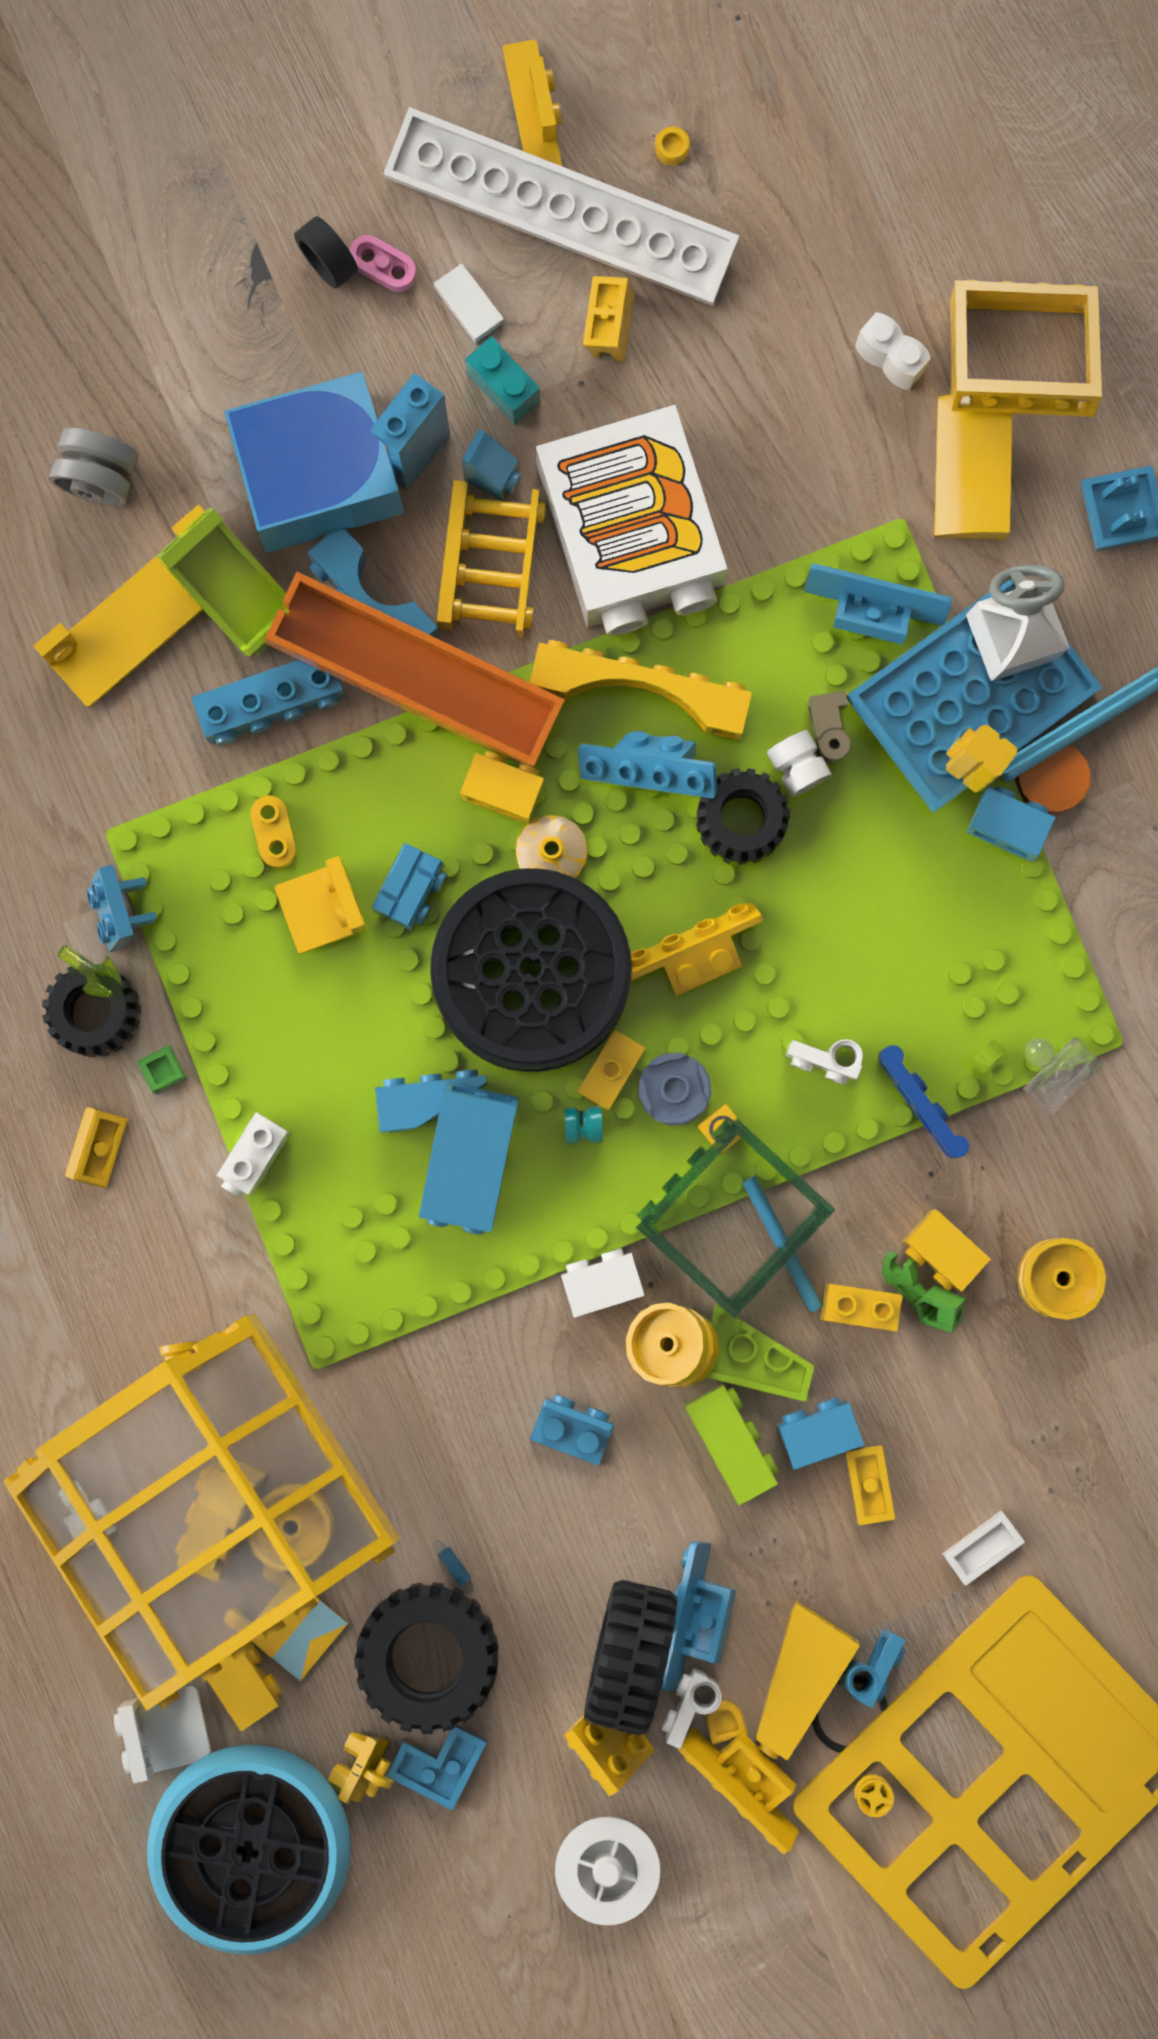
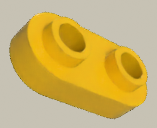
M263 796L256 800L251 808V820L259 853L264 862L270 867L277 869L285 868L295 860L297 854V846L288 810L279 798ZM266 808L275 809V815L272 819L267 820L263 818L262 813ZM274 843H282L284 845L282 853L278 855L271 853V847Z

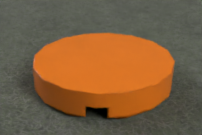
M1068 745L1017 776V784L1021 796L1027 803L1029 801L1039 803L1048 808L1049 813L1059 814L1071 810L1084 799L1090 787L1091 772L1086 758L1077 748Z

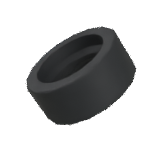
M318 216L313 217L294 233L295 241L306 260L318 275L334 289L339 288L358 272L357 263L348 247L322 218Z

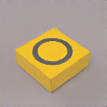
M726 1103L697 1126L719 1155L748 1133L747 1129Z

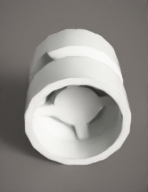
M808 730L788 737L767 751V755L776 771H783L784 775L781 780L791 798L807 792L832 776L823 757L815 755L817 746Z

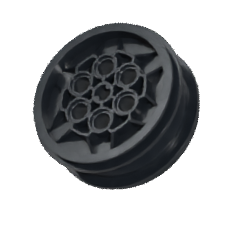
M536 868L515 869L496 874L479 882L465 892L450 908L437 931L430 965L431 984L436 1003L445 1022L456 1038L481 1059L498 1067L519 1072H544L559 1069L577 1062L594 1051L613 1031L622 1015L628 998L632 973L628 939L622 924L610 905L591 887L578 879L560 872ZM551 927L558 931L560 937L556 944L546 946L539 941L538 935L544 928ZM510 928L519 930L522 934L521 942L514 947H508L501 941L503 932ZM573 959L579 965L577 974L573 977L562 976L558 971V965L562 960ZM491 961L502 963L505 967L503 975L495 980L487 978L483 973L487 963ZM526 961H530L533 965L539 963L542 967L541 973L534 978L531 974L523 975L521 973L522 964ZM554 991L560 995L562 1002L557 1009L547 1010L541 1006L540 998L545 992ZM511 992L519 993L524 998L523 1006L517 1011H509L503 1006L504 997Z

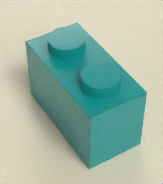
M492 336L465 359L467 375L513 425L540 403V388Z

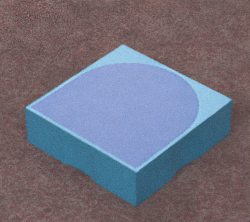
M363 371L224 411L257 532L265 553L314 540L334 530L356 528L404 514L385 444L371 433V428L376 423L377 417Z

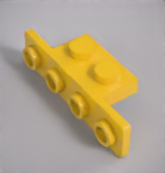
M536 40L504 45L503 55L522 149L526 153L562 166L557 142V126L562 125V117L559 103L552 104L550 92L555 91L552 69L545 70L543 56L540 57Z
M753 903L738 904L719 917L704 919L698 922L694 928L681 934L668 935L662 939L661 943L648 949L641 948L631 952V980L663 967L672 991L678 996L742 967L731 936L762 922L761 913Z
M691 1727L687 1731L681 1749L678 1748V1751L690 1765L694 1766L711 1783L716 1791L722 1793L737 1808L741 1816L748 1819L764 1835L771 1845L775 1846L782 1854H787L791 1850L799 1830L776 1806L794 1792L797 1784L762 1752L744 1732L719 1752L695 1727Z

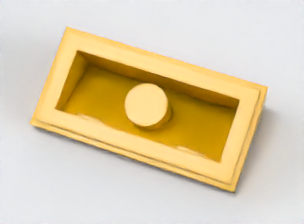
M87 1107L65 1176L76 1181L107 1189L128 1119Z

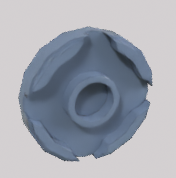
M666 1053L653 1059L643 1070L638 1084L639 1100L645 1112L655 1121L669 1126L685 1125L697 1119L706 1109L711 1096L710 1078L704 1066L694 1058L682 1053Z

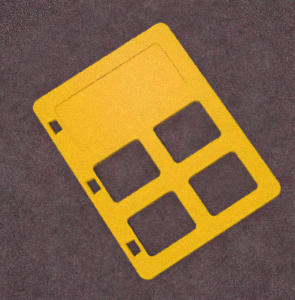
M1024 1575L1018 1578L795 1796L793 1810L801 1822L956 1987L967 1989L972 1987L1158 1804V1788L1151 1794L1144 1786L1158 1772V1705L1039 1579L1031 1575ZM945 1692L953 1693L1003 1747L1002 1755L958 1797L951 1796L900 1741L902 1733ZM873 1762L882 1763L932 1817L931 1824L887 1867L880 1866L829 1812V1805ZM1024 1774L1030 1775L1081 1830L1080 1837L1035 1880L1029 1879L978 1825V1818ZM953 1844L960 1846L1010 1901L1008 1908L964 1950L957 1949L906 1894L908 1886ZM1078 1851L1086 1859L1069 1875L1062 1865ZM995 1932L1003 1941L986 1957L979 1947Z

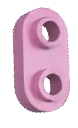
M371 235L360 236L352 242L349 251L357 263L359 273L394 292H403L413 286L416 280V268L413 260L408 255ZM365 254L374 255V259L370 262L362 260ZM396 271H403L405 273L401 279H395L392 275Z

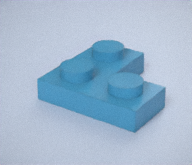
M455 1724V1728L450 1730L438 1756H435L404 1739L386 1776L453 1811L487 1744V1740Z

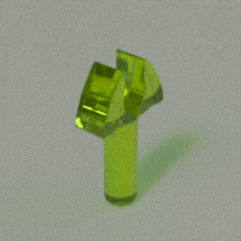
M67 945L59 949L58 957L87 977L88 983L83 987L87 994L99 997L113 996L110 990L100 985V980L97 978L98 975L111 976L122 985L120 974L109 957H106L102 964L95 965Z

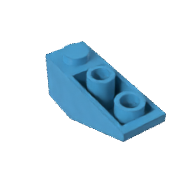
M466 1070L456 1072V1079L442 1080L441 1074L419 1076L420 1083L405 1084V1078L383 1080L384 1087L375 1088L380 1132L390 1133L420 1129L439 1116L442 1095L447 1082L482 1089L487 1085L486 1075L478 1076V1070Z

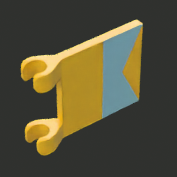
M265 1565L263 1570L264 1576L281 1587V1589L254 1621L239 1607L232 1606L226 1612L225 1622L240 1632L301 1591L300 1586L288 1571H280ZM317 1596L314 1598L318 1604L299 1618L293 1612L282 1619L286 1627L266 1640L263 1633L251 1640L299 1681L305 1677L348 1624V1621Z

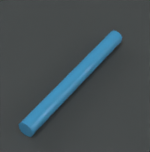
M753 1176L746 1179L742 1184L809 1311L813 1312L821 1308L823 1304L756 1177Z

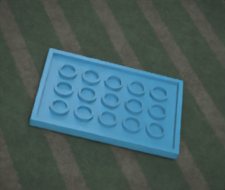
M1011 580L1005 582L1000 588L1002 593L1016 589L1015 584ZM990 592L847 695V700L932 813L968 788L963 784L962 778L958 780L945 769L947 762L950 760V757L946 755L947 751L957 738L962 737L969 728L976 731L982 725L987 724L1000 734V739H1007L1018 748V751L1103 688L1070 644V649L1055 661L991 682L966 614L977 602L992 598Z

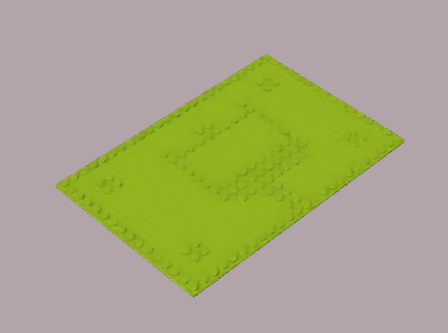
M904 519L893 520L715 590L717 603L702 611L688 615H676L675 609L672 607L647 617L648 623L635 631L618 636L603 634L569 648L578 652H583L585 648L598 650L604 653V658L617 661L619 657L632 658L640 662L639 666L653 669L654 665L667 666L675 670L674 674L688 677L690 673L701 674L709 677L711 683L723 686L724 682H735L744 685L745 691L752 692L740 741L704 733L696 721L678 705L661 695L643 689L616 686L600 687L581 692L564 700L533 767L540 771L539 776L544 778V787L530 822L547 815L562 816L574 822L582 831L588 847L587 859L582 871L575 879L591 887L610 905L623 926L630 952L641 948L648 949L661 943L662 939L666 936L688 931L694 928L698 922L704 919L719 917L738 904L753 903L763 918L762 922L731 936L742 967L678 996L672 991L663 967L631 980L625 1008L614 1029L646 1049L610 1110L607 1111L601 1107L602 1143L580 1140L577 1144H566L564 1108L576 1107L579 1111H586L589 1107L598 1106L578 1094L577 1091L612 1032L594 1051L568 1066L544 1072L513 1071L493 1065L466 1048L448 1027L434 997L430 974L432 948L437 931L450 908L465 892L479 882L502 872L520 869L516 857L517 839L528 824L462 800L460 796L475 753L484 755L486 751H492L419 716L405 712L107 830L106 838L123 881L142 877L146 879L147 885H145V888L129 892L128 895L136 915L156 913L157 920H154L155 922L152 924L141 926L229 1155L256 1112L291 1132L254 1194L248 1195L245 1193V1196L313 1368L321 1369L567 1270L566 1265L585 1259L587 1261L601 1256V1254L614 1251L746 1198L749 1195L742 1182L750 1177L755 1176L762 1190H766L922 1127L923 1124L878 1063L879 1053L890 1045H895L902 1049L904 1053L903 1065L910 1074L916 1072L928 1088L924 1094L932 1105L938 1102L949 1116L1119 1048L1123 1044L1119 1028L1043 847L1039 856L1030 862L966 833L980 798L988 787L994 789L995 786L1008 789L1015 794L1014 799L1023 802L1014 779L1005 781L999 776L981 792L977 793L967 788L932 813L849 701L846 709L839 712L842 729L850 739V749L840 762L827 764L832 776L821 784L791 798L781 780L784 775L783 771H776L767 755V751L773 746L798 732L808 730L813 739L806 703L809 697L846 690V695H848L942 627L910 618L904 644L834 628L833 624L839 600L805 592V585L811 565L819 564L936 593ZM534 662L508 673L530 682ZM643 731L648 735L659 737L678 736L682 740L695 741L696 755L693 760L714 762L716 764L717 776L724 772L729 774L732 769L740 768V772H746L748 768L756 769V774L762 775L764 772L770 775L769 780L772 783L777 781L781 786L780 791L782 795L786 794L788 799L787 808L790 809L789 826L779 846L768 857H763L761 861L754 864L753 861H750L746 865H738L736 861L724 862L723 857L719 855L715 857L710 853L711 849L708 845H703L701 834L697 831L696 815L701 797L581 779L578 748L582 744L615 748L628 732ZM505 758V764L516 768L519 767L520 764ZM263 796L279 798L288 810L297 846V854L295 860L285 868L277 869L270 867L264 862L259 853L251 820V808L254 802ZM735 798L724 805L721 819L724 826L733 834L751 836L762 828L764 814L759 805L747 798ZM266 808L262 813L263 818L267 820L272 819L275 815V809ZM279 842L274 843L271 847V853L275 855L282 853L284 845ZM404 843L444 862L443 872L447 873L446 880L439 893L432 891L426 903L431 906L425 922L422 926L416 923L413 931L376 914L371 908ZM548 843L545 846V852L548 855H555L559 850L555 843ZM340 856L368 930L300 954L293 941L275 891V886L327 867L326 860ZM551 927L542 929L538 935L539 941L546 946L556 944L560 937L558 931ZM511 928L503 932L501 936L502 943L508 947L517 946L522 940V934L519 930ZM564 959L559 963L558 971L564 977H573L579 971V965L573 959ZM491 961L485 965L483 973L489 979H499L503 975L505 967L499 961ZM526 961L521 967L523 975L531 974L533 978L537 977L542 970L539 963L533 965L530 961ZM554 991L545 992L540 998L541 1006L547 1010L557 1009L562 1002L560 995ZM516 992L507 994L503 1000V1006L509 1011H517L524 1004L523 996ZM849 1039L860 1046L863 1054L862 1067L857 1080L854 1082L847 1080L846 1085L825 1078L827 1072L813 1067L811 1072L796 1068L791 1065L792 1059L785 1057L789 1043L792 1040L827 1052L837 1041ZM995 1039L1006 1050V1053L982 1074L971 1062V1059L989 1042ZM845 1047L838 1048L835 1052L836 1062L842 1067L851 1066L854 1059L852 1052ZM666 1053H682L694 1058L704 1066L710 1078L711 1096L706 1109L697 1119L685 1125L669 1126L655 1121L645 1112L639 1100L638 1084L643 1070L653 1059ZM478 1070V1076L486 1075L487 1085L482 1089L520 1097L491 1233L484 1231L483 1234H472L464 1231L461 1226L448 1224V1226L439 1227L429 1224L427 1219L419 1218L438 1117L420 1129L381 1133L375 1088L384 1087L383 1080L405 1078V1084L420 1083L419 1076L441 1074L442 1080L456 1079V1072ZM726 1103L747 1129L748 1133L719 1155L697 1126Z

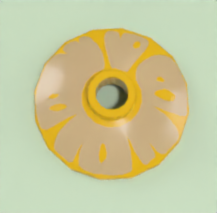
M547 815L534 819L524 827L517 839L516 857L520 869H546L576 878L586 864L588 847L584 834L574 822L562 816ZM548 843H555L558 846L559 850L555 855H548L545 852V846Z

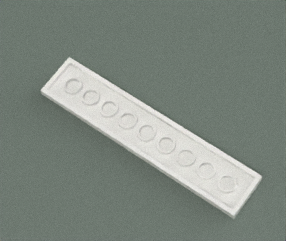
M411 107L408 108L383 173L386 179L711 306L714 305L739 241V235Z

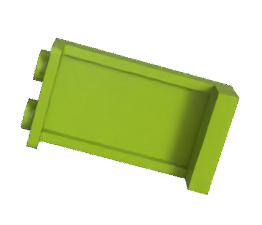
M207 508L155 557L244 655L249 657L254 653L258 656L269 647L266 644L265 638L279 608L286 611V616L289 610L283 608L282 603L286 592L223 523L224 519L214 508Z

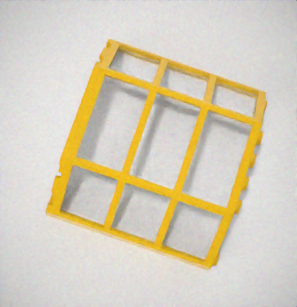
M256 1314L245 1315L220 1333L215 1332L192 1346L195 1350L194 1354H191L188 1350L178 1357L175 1355L164 1361L41 1445L35 1451L36 1458L30 1457L26 1459L16 1469L17 1472L8 1476L3 1481L146 1711L156 1704L159 1705L161 1710L181 1697L177 1692L178 1689L198 1676L204 1682L221 1671L223 1668L219 1662L230 1654L234 1660H237L255 1648L251 1640L263 1633L266 1640L286 1627L282 1619L293 1612L299 1618L318 1605L314 1600L316 1596L372 1558L378 1564L396 1551L392 1545L401 1539Z

